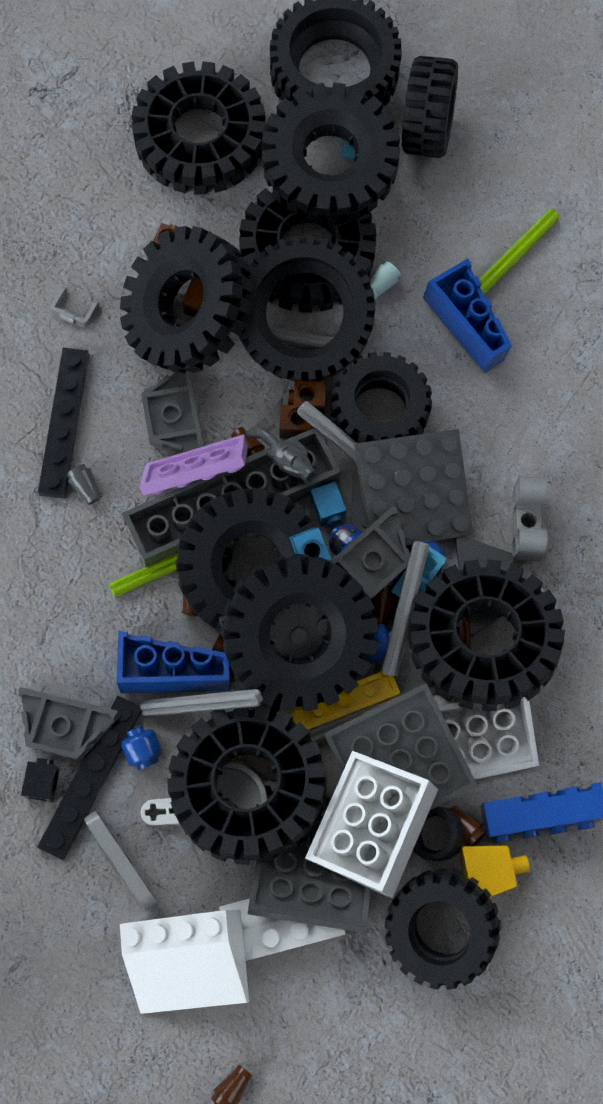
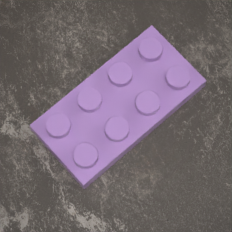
M245 434L146 463L139 485L143 496L151 493L152 495H158L168 488L175 486L181 488L195 480H209L219 473L226 471L233 473L245 466L248 448Z

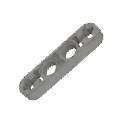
M95 810L86 816L84 821L144 910L147 911L158 903L98 812Z

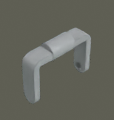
M62 287L51 304L52 312L59 316L60 319L71 324H78L82 327L88 326L99 307V302L95 301L84 319L80 318L72 312L58 308L67 292V288Z

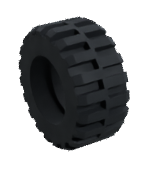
M422 55L413 60L407 84L402 122V150L406 154L434 158L445 156L452 128L458 83V63L455 60Z
M373 352L368 353V358L366 359L363 356H359L354 359L353 366L347 364L343 368L342 374H339L335 380L331 400L333 423L357 443L423 434L432 408V391L430 385H426L427 377L423 372L418 374V366L413 362L410 364L406 363V358L401 355L395 358L391 357L390 352H384L383 356H377V353ZM384 388L395 392L403 400L406 408L399 418L388 422H378L363 415L358 409L356 401L367 390Z
M439 868L435 872L428 870L408 881L390 903L388 908L389 915L385 918L384 928L388 929V933L385 935L386 945H391L393 949L390 953L393 961L399 960L402 964L400 970L405 975L410 972L416 976L414 982L420 985L424 981L429 982L430 988L439 990L441 985H446L447 990L456 989L458 984L462 983L465 986L473 982L476 976H480L486 970L488 964L491 963L499 944V932L501 930V920L497 917L499 911L496 903L491 902L489 891L486 888L482 890L477 885L479 881L471 877L468 879L463 876L464 872L455 870L453 873L448 872L447 868ZM431 902H446L455 906L464 914L470 926V938L467 945L461 951L453 954L439 953L429 948L422 941L417 931L416 920L424 906Z

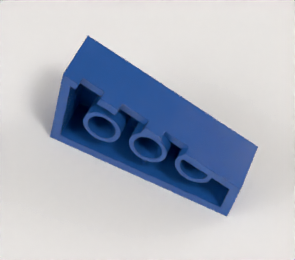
M467 258L428 281L423 299L483 372L486 373L505 360L512 345L499 319L494 316L491 310L492 305L489 299L485 298L480 288L481 283L478 277L474 276L471 270L472 265Z
M118 630L117 685L120 693L231 691V667L224 652L195 646L191 648L179 645L177 642L158 641L152 639V637L130 635L128 632Z
M602 782L593 783L588 788L579 790L576 786L556 791V794L541 792L529 795V798L518 796L484 802L480 805L484 829L487 831L485 834L486 839L494 838L495 843L511 841V835L522 834V838L527 839L538 837L539 831L550 830V835L567 832V827L577 825L578 830L595 828L594 823L603 820Z

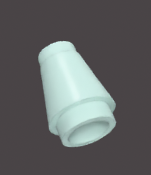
M388 261L379 265L370 280L371 289L373 288L375 295L374 299L399 282L398 278L401 276V273Z

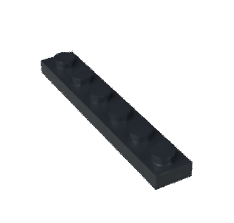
M62 349L38 488L39 496L66 499L69 480L66 474L71 469L90 355L88 350Z
M118 695L111 709L119 711L121 713L120 717L84 757L37 848L63 861L84 823V818L90 812L122 751L121 743L128 737L127 731L134 728L142 712L140 706Z

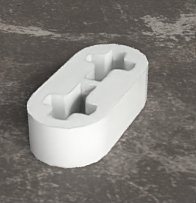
M171 798L152 799L143 804L141 817L146 824L150 826L180 825L175 814H170V810H173L170 803ZM153 805H156L158 810H166V814L157 815L155 821H152L150 816H146V812L150 811Z

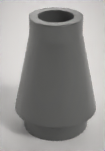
M81 464L66 474L69 478L68 483L88 505L95 503L101 498L91 468Z

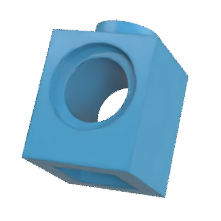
M336 481L310 490V500L320 526H336L343 521L342 519L346 518V507Z
M314 527L289 537L295 554H304L305 546L309 543H314L317 547V553L313 558L318 556L327 560L331 559L319 528Z

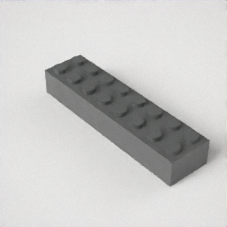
M312 428L294 436L306 448L311 465L316 470L315 477L308 483L279 470L280 467L275 460L267 455V450L270 449L267 448L247 457L245 466L236 472L228 473L226 471L217 474L209 480H195L185 487L177 488L123 512L122 515L145 566L148 567L177 554L179 540L191 517L207 502L220 495L241 489L257 488L266 489L273 493L278 492L289 497V500L295 503L310 496L311 489L335 481L336 484L339 483L341 471L322 434L315 428Z

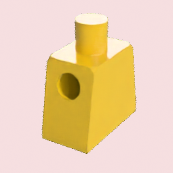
M508 846L462 847L459 851L464 877L468 879L473 877L478 880L479 883L477 885L482 890L486 888L491 894L490 897L517 887L515 875L530 872L527 856L522 855L511 858Z

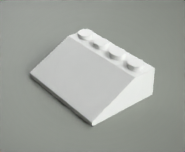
M439 695L433 696L475 780L539 766L530 703L525 697L521 698L519 706L507 710L503 703L498 704L497 711H482V704L474 703L473 709L470 710L458 706L459 699L454 696L450 702Z
M352 751L305 858L367 888L393 898L438 789L427 779Z
M223 910L120 924L122 956L141 1014L249 1002L241 910Z

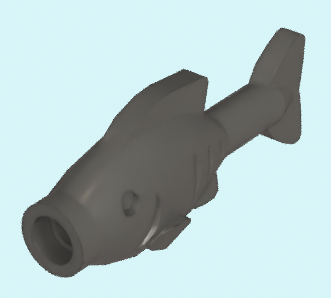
M263 418L256 426L246 431L247 437L261 438L271 447L267 450V455L275 460L280 467L279 470L302 479L305 483L310 482L315 477L316 470L312 467L307 450L302 443L294 437H290L287 442L279 441L268 431L269 425L266 418Z

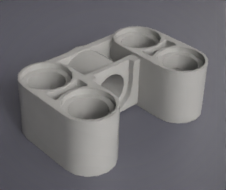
M518 477L512 493L513 560L541 561L546 552L547 530L541 529V508L547 496L546 478ZM521 520H529L533 527H525Z

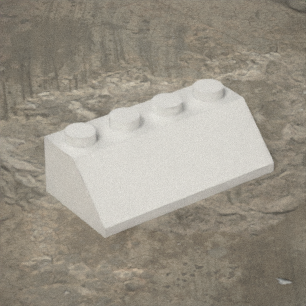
M250 899L219 907L220 911L241 910L245 961L346 935L345 930L248 915Z

